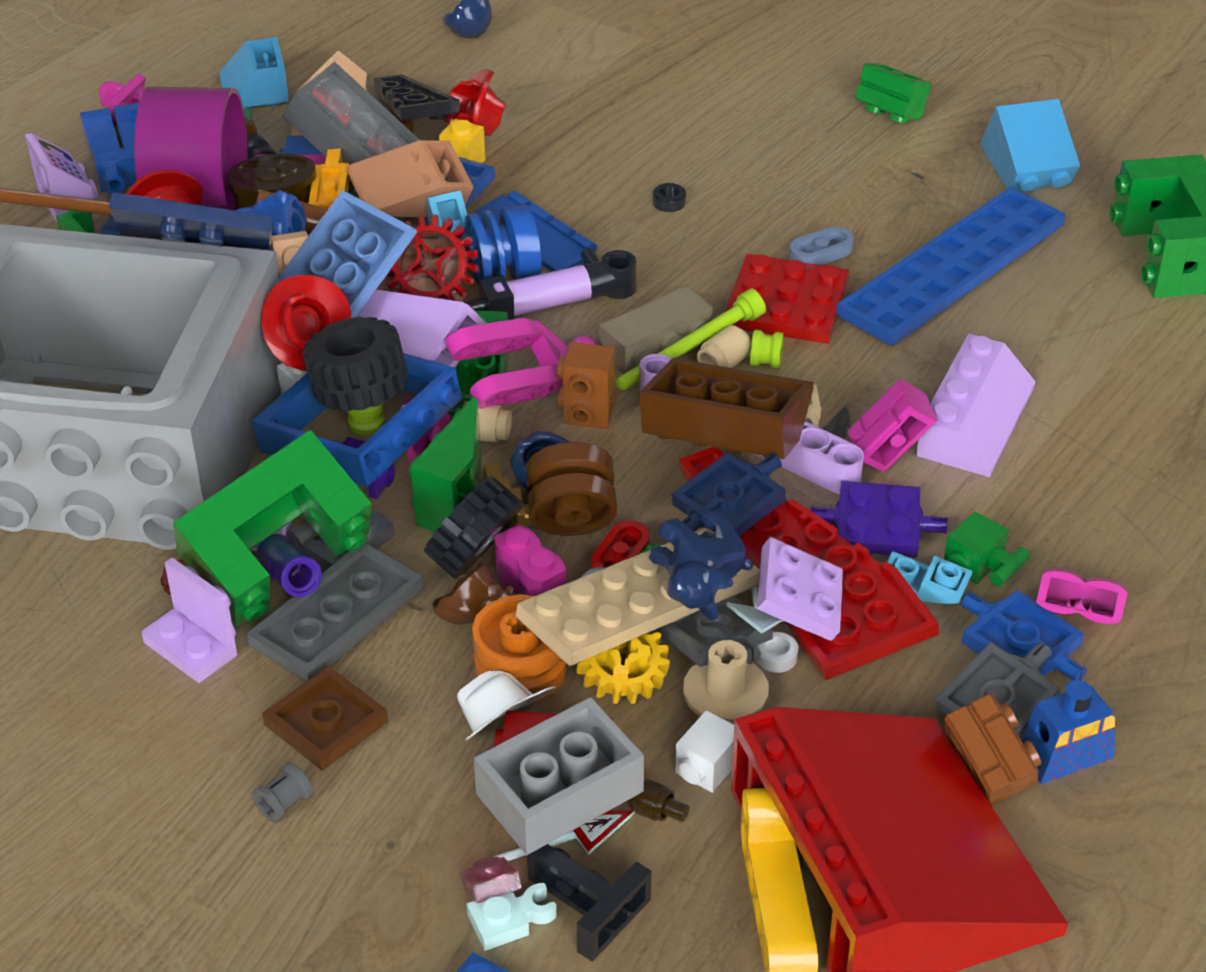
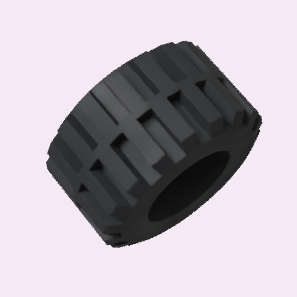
M376 317L343 319L323 327V330L314 333L311 336L312 339L308 340L304 345L303 359L314 397L317 398L318 403L321 405H327L328 409L359 411L371 406H378L383 401L390 400L396 396L395 392L401 391L405 386L404 382L408 379V370L399 333L394 325H390L384 319L377 320Z

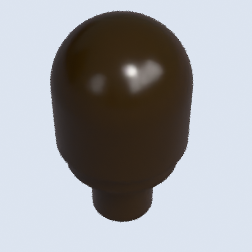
M644 779V792L627 800L629 807L635 813L654 821H664L669 816L684 822L690 809L688 804L674 799V791L669 790L668 786L649 779Z

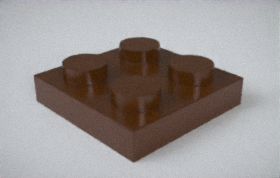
M330 666L323 669L262 713L266 727L321 771L388 722L387 710Z

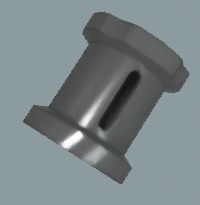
M288 763L282 767L281 774L265 787L262 785L258 786L252 792V798L262 814L271 822L276 823L284 817V811L297 801L309 799L313 795V787L299 767Z

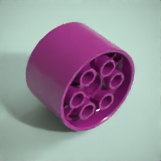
M146 87L139 101L135 124L134 156L136 181L150 172L178 170L194 177L203 188L201 206L235 211L233 193L227 187L226 173L237 163L248 159L245 113L238 90L235 88Z

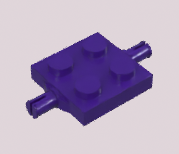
M841 481L840 499L835 505V509L811 506L813 513L828 523L834 524V527L838 529L839 536L853 545L860 543L869 550V554L891 555L892 551L906 557H917L919 539L922 536V532L947 533L948 517L924 516L920 506V487Z

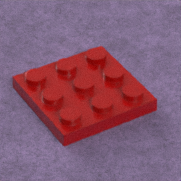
M746 254L725 312L733 308V303L737 301L738 295L752 288L762 297L766 306V313L753 321L739 320L733 326L752 332L754 330H762L764 334L771 335L775 332H783L784 337L829 344L837 319V303L843 299L849 279V270L832 265L823 266L804 263L799 260L772 258L762 254Z

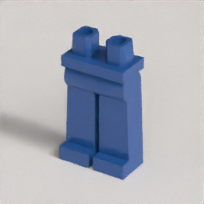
M139 103L113 107L122 149L119 147L110 108L80 113L85 141L98 175L101 192L107 191L110 195L111 192L122 193L125 188L132 187L136 182L134 139Z

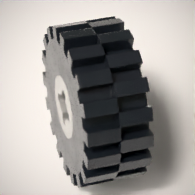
M494 476L487 477L445 518L440 528L434 532L433 537L427 542L424 552L454 580L458 579L494 544V536L505 531L510 526L509 524L522 509L523 502Z

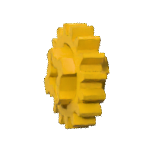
M660 632L651 635L646 633L578 662L576 671L577 674H585L583 683L585 688L594 685L598 687L596 697L601 698L606 693L612 694V702L618 704L621 696H627L630 704H635L637 694L640 693L643 697L649 699L652 696L653 688H662L670 665V660L667 659L669 647L668 645H660L662 636ZM621 654L625 655L624 665H621Z

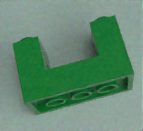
M1201 154L1123 160L1120 175L1115 177L1116 196L1114 203L1110 205L1109 216L1122 237L1148 235L1146 263L1141 266L1143 284L1148 286L1153 298L1206 294V161Z
M310 429L175 520L173 527L176 549L186 565L194 568L202 579L212 586L221 587L226 592L231 602L229 607L231 621L237 627L245 621L252 623L259 619L268 610L267 605L270 604L269 573L252 554L251 549L300 515H303L336 557L345 550L353 552L368 539L372 503Z

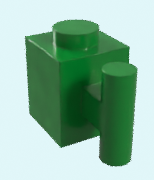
M974 511L947 536L944 560L972 570L969 581L978 584L993 570L989 575V579L995 586L1000 587L1030 559L1031 555L1024 547H1018L1012 554L1005 551L1009 529Z

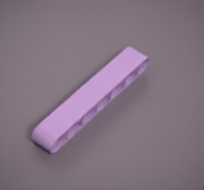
M650 354L642 358L640 361V391L672 358L663 354ZM805 421L800 441L785 459H781V467L831 492L840 494L841 481L861 482L864 452L857 445Z

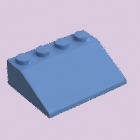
M342 190L281 273L279 282L297 275H313L325 278L343 291L350 305L351 318L356 317L414 238L417 231L404 222Z

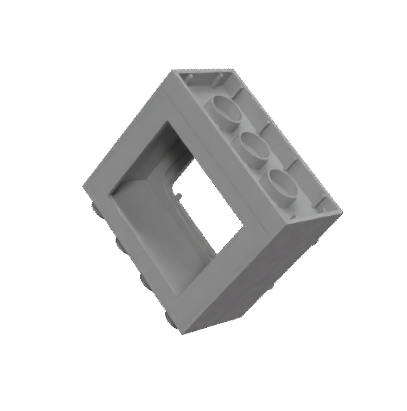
M0 224V529L11 532L23 529L68 533L88 541L110 538L145 542L164 550L176 549L173 522L247 472L258 447V441L251 421L280 396L277 365L282 362L272 355L264 342L260 326L261 309L265 297L272 287L279 282L275 251ZM38 381L122 391L120 394L34 385V383ZM132 392L148 393L141 396L131 395Z

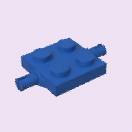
M1019 590L1013 592L1006 599L994 602L993 604L987 603L972 591L963 598L961 606L977 615L978 619L963 631L961 643L977 654L991 642L1008 654L1024 657L1037 642H1043V647L1046 644L1050 648L1052 655L1038 668L1042 676L1056 670L1071 680H1082L1085 676L1086 667L1081 666L1068 657L1082 645L1084 633L1051 611L1044 609Z

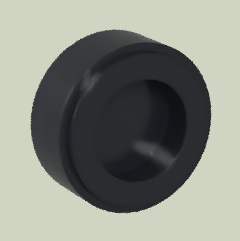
M661 184L653 190V205L656 209L663 212L679 211L686 205V191L678 184Z

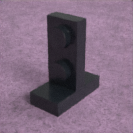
M547 844L527 855L528 879L535 884L545 883L547 892L584 915L577 922V952L592 962L651 900L652 871L637 861L614 885H611L602 874L596 871H589L572 860L570 855L561 848H553Z

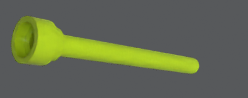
M748 289L737 296V301L733 303V308L657 354L677 359L707 341L727 326L733 325L739 320H755L766 313V306L762 297L756 290ZM640 364L616 379L615 384L619 390H627L640 382Z

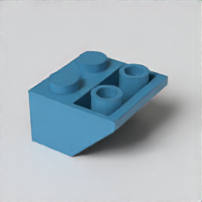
M277 37L246 41L219 71L222 88L237 89L243 103V108L260 105L275 106L283 102H289L286 72Z

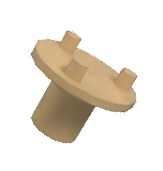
M722 640L713 644L708 650V665L700 667L696 664L690 668L684 678L683 696L688 707L699 718L705 711H708L734 724L736 718L763 710L769 698V682L760 668L753 663L751 665L747 664V651L743 645L733 640Z

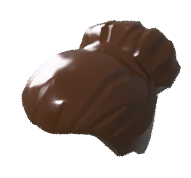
M480 563L469 576L459 578L449 594L436 598L432 603L433 610L439 618L449 623L458 625L472 623L476 615L488 603L504 596L514 595V587L511 585L504 587L500 586L498 582H494L486 565Z

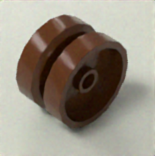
M582 442L559 443L536 452L526 463L527 489L530 492L528 494L529 519L537 529L548 534L560 536L584 535L606 527L617 516L616 491L613 487V459L606 450L596 445Z

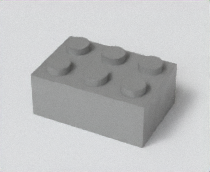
M591 697L474 757L477 796L526 855L644 792V755Z

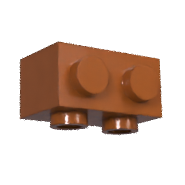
M570 342L566 357L560 356L557 368V378L563 379V386L561 385L558 395V408H564V424L609 429L615 408V347Z

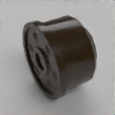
M289 153L261 155L237 163L226 173L227 187L233 193L235 210L243 207H253L257 202L261 189L272 193L282 191L287 194H293L299 201L309 203L312 182L316 178V167L311 159Z

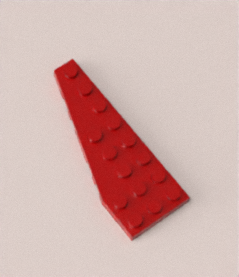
M713 446L679 459L680 471L687 481H690L725 453ZM794 499L783 502L739 536L745 545L746 557L758 569H760L762 546L770 537L843 569L840 632L832 641L785 621L825 680L939 635V623L897 568L888 562L881 564L869 556V550L860 543L851 544L838 535L836 527Z

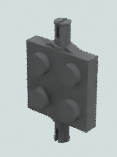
M733 596L716 603L718 618L714 621L709 620L699 610L656 629V632L662 634L661 637L700 667L708 665V650L718 641L733 640L743 645L747 651V664L751 665L752 661L756 663L761 656V652L756 646L773 639L772 628L761 634L726 606L727 602L744 605Z
M990 642L935 698V707L947 716L964 706H969L972 702L989 693L993 694L999 705L1006 702L1012 709L1019 725L1014 730L1021 739L1034 706L1041 700L1060 694V687L1044 678L1038 670L1039 666L1052 655V652L1046 644L1043 647V642H1037L1024 657L1008 654ZM947 735V738L955 748L956 752H958L949 735Z

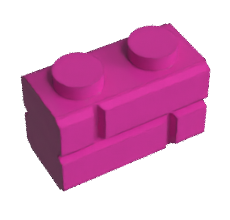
M899 379L847 431L851 442L860 447L864 452V463L881 472H886L937 422L934 411L930 408L931 405L927 395L923 391Z

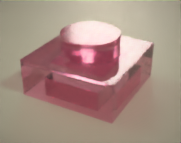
M493 856L482 858L476 861L472 868L460 872L464 889L477 904L486 901L490 897L501 896L521 889L518 871L505 857Z

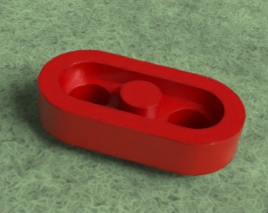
M623 521L614 525L593 553L591 569L597 567L606 568L639 555L650 544L648 528L636 521Z

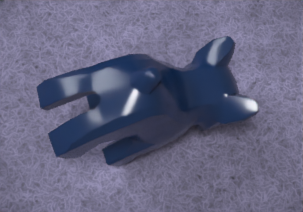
M718 510L705 512L701 518L704 524L714 529V533L708 530L698 535L678 518L667 520L663 523L659 535L664 540L672 543L674 552L667 547H654L650 552L649 559L654 564L665 567L671 575L667 586V595L671 599L678 601L689 609L699 608L703 615L709 620L714 621L718 618V609L714 600L718 589L732 587L733 580L731 578L735 577L741 569L751 570L753 562L746 557L745 545L735 532L732 524Z

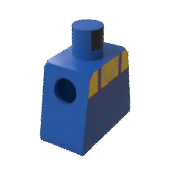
M1073 680L1066 685L1064 693L1041 700L1034 706L1021 742L1029 740L1040 757L1042 764L1037 766L1039 783L1044 784L1114 758L1115 716L1096 690L1087 682Z

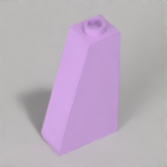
M375 290L356 316L362 318L376 317L377 320L384 319L388 321L390 325L396 327L399 333L403 353L455 367L459 361H455L445 345L446 338L463 327L486 324L464 302Z

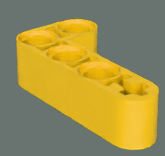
M766 788L744 789L741 811V842L765 972H818L816 939L795 841Z

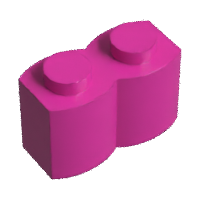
M517 524L494 536L496 575L504 587L511 585L514 587V593L536 596L566 584L564 562L553 551L541 547L539 538L529 528Z
M1050 567L1043 570L1036 603L1054 613L1072 614L1079 612L1094 622L1111 624L1121 622L1128 592L1127 587L1112 578L1103 576L1084 578L1079 573L1068 568Z

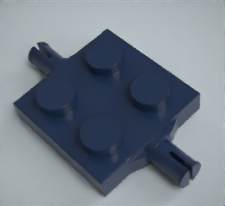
M727 452L673 492L672 505L688 515L682 522L694 532L703 527L714 532V529L704 524L701 518L705 512L718 510L729 520L738 536H741L786 501V489L772 481L768 476L782 466L781 459L778 455L770 453L761 462L753 465L743 462Z

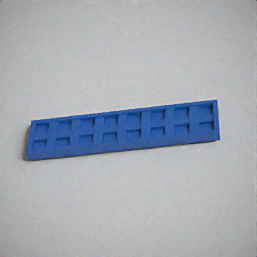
M1009 187L837 303L836 315L886 344L893 346L1062 227L1066 214Z

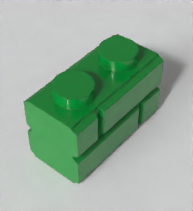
M866 63L863 66L860 77L861 82L858 84L855 98L866 103V110L883 114V111L890 113L889 119L900 123H908V119H920L923 116L926 106L925 100L928 99L932 85L929 81L880 63Z

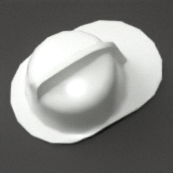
M488 671L479 675L459 690L457 694L458 702L473 732L465 740L470 739L492 721L505 716L506 711H516L548 695L557 687L552 686L532 694L509 673Z

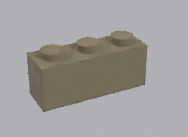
M684 286L600 324L599 345L615 347V368L624 374L638 366L643 357L659 353L712 320L713 307L690 288Z

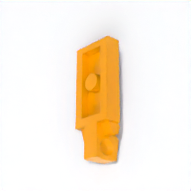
M341 148L328 149L325 164L315 165L316 178L312 182L309 204L329 209L342 190L348 193L350 176L346 168L349 163L342 161Z

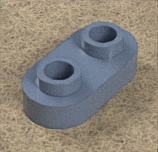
M829 227L796 238L790 244L789 259L816 265H823L842 259L851 254L854 236L845 228Z

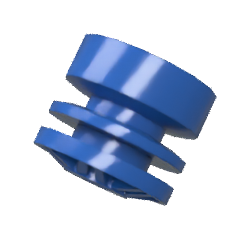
M526 204L502 208L499 225L490 210L484 211L481 219L477 213L465 216L464 238L471 237L474 242L466 251L476 250L478 253V258L468 261V263H474L479 267V271L473 273L478 285L479 280L503 275L505 279L506 266H508L515 280L541 273L542 259L537 227L530 208Z

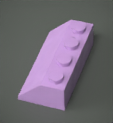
M968 333L930 403V408L933 409L937 422L918 439L916 456L986 477L991 476L1035 388V380L1005 343L985 336Z

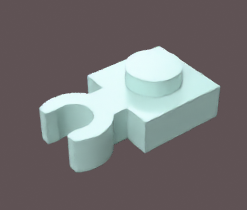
M537 883L526 889L523 896L517 898L512 889L509 888L467 903V915L484 951L528 936L529 922L546 924L557 917L555 902H550L546 905L536 904L547 899L545 883Z

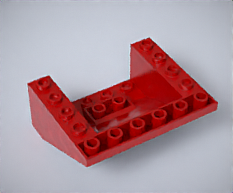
M774 707L735 719L731 793L742 811L744 789L766 788L833 909L826 967L828 972H957L1066 935L1068 922L935 718Z

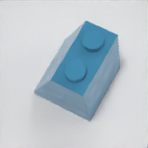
M1059 99L996 106L980 144L1007 189L1012 187L1016 190L1028 192L1039 187L1053 186L1060 188L1071 184L1080 167V163Z

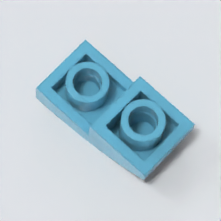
M892 551L887 561L898 569L921 601L930 603H959L973 572L937 556L933 557L930 566Z

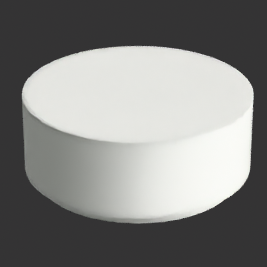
M773 632L772 640L756 646L761 652L757 664L766 671L773 673L786 672L797 663L798 644L792 636L786 633Z

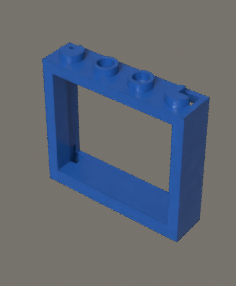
M403 353L408 370V379L404 382L403 390L417 394L408 404L358 449L319 436L316 437L355 483L368 487L462 399L455 367ZM308 373L251 421L261 452L269 455L275 454L306 433L301 430L327 408V405H321L318 403L317 398L314 397Z

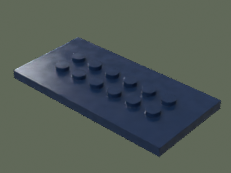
M111 192L109 208L121 236L271 251L272 216Z

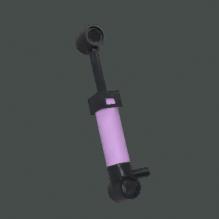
M586 248L581 253V258L585 263L583 265L507 282L503 275L479 280L480 299L464 303L468 304L474 311L507 312L508 319L513 320L515 319L514 316L601 296H607L612 299H625L631 297L636 291V258L628 251L613 250L603 255L600 261L593 249Z

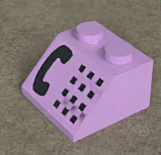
M33 133L25 134L38 193L98 199V192L94 181L87 179L83 164H77L70 152ZM48 208L56 222L57 215L71 211Z

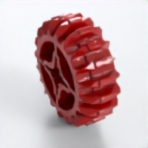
M438 215L432 216L430 225L426 224L424 216H418L419 227L414 228L417 231L416 235L385 276H395V278L387 283L388 288L395 290L401 287L397 293L456 301L452 295L457 292L461 297L466 298L468 294L461 285L463 283L469 286L475 285V280L467 276V272L476 273L479 271L478 265L468 263V261L478 258L476 250L466 251L474 243L472 238L466 237L460 240L465 232L462 226L450 232L453 227V221L449 218L444 221L442 227H439ZM409 220L404 222L405 224L413 227L412 223ZM428 236L441 237L451 242L452 245L447 248L443 246L439 249H431L422 238ZM413 244L417 252V258L414 263L408 266L409 270L403 272V257L407 249ZM423 249L433 260L436 257L439 258L435 262L439 278L435 276L433 271H429L428 268L425 271L422 270L426 265L425 256L422 253ZM459 254L458 271L453 280L448 284L444 276V268L449 262L453 261L452 257ZM422 278H430L435 282L439 290L421 291L413 288L408 283L414 279L418 281Z

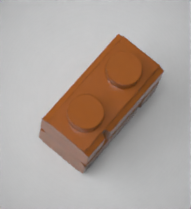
M989 693L972 702L969 706H964L948 714L945 717V730L971 775L993 806L1011 797L1012 794L1019 793L1038 782L1037 766L1042 763L1033 744L1029 740L1022 743L1014 728L1019 725L1010 706L1006 702L999 705L994 695Z

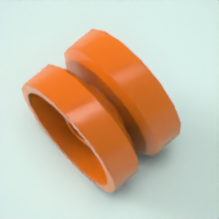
M519 594L501 597L488 603L476 615L472 626L476 678L488 671H503L514 676L532 694L552 686L557 687L548 695L535 701L538 702L553 695L562 686L567 675L568 664L515 617L517 604L534 596Z

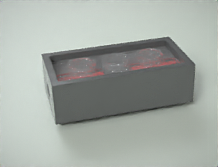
M333 62L294 95L282 115L288 123L323 155L327 156L328 149L341 148L342 161L349 163V165L420 140L336 62Z

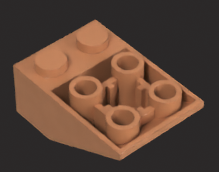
M419 140L350 164L346 168L360 200L392 217H418L421 215L428 217L427 198L461 190L466 206L474 188L450 141Z

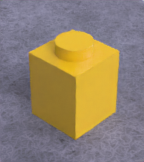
M454 119L439 135V141L451 142L458 157L479 163L485 161L483 126L472 124L467 120Z

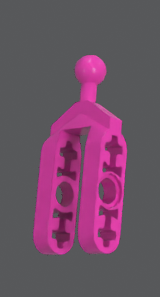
M520 318L467 326L453 332L445 340V345L455 361L515 352L531 347L541 367L494 374L475 383L471 387L470 393L472 397L478 398V407L480 409L494 405L502 406L540 399L559 391L561 385L563 386V379L557 378V368L560 356L566 357L569 345H565L564 342L538 320L531 321L529 318ZM581 335L572 341L597 345L592 337Z

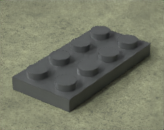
M364 543L355 551L348 552L324 571L321 582L313 593L304 597L293 596L246 633L248 645L306 682L326 667L334 664L424 588L423 576L371 545Z

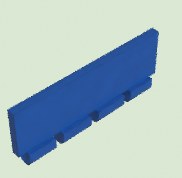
M517 191L507 194V197L501 195L472 212L477 213L481 219L482 213L490 210L499 225L502 208L526 204L530 208L537 227L542 266L551 272L582 265L584 263L581 258L582 251L586 248H591L594 252L597 250V245L577 233L559 219L554 218L553 215L538 205L533 204L532 201Z

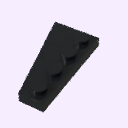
M403 74L374 78L375 92L401 121L425 117L432 120H443L448 118V114L460 113L459 99Z

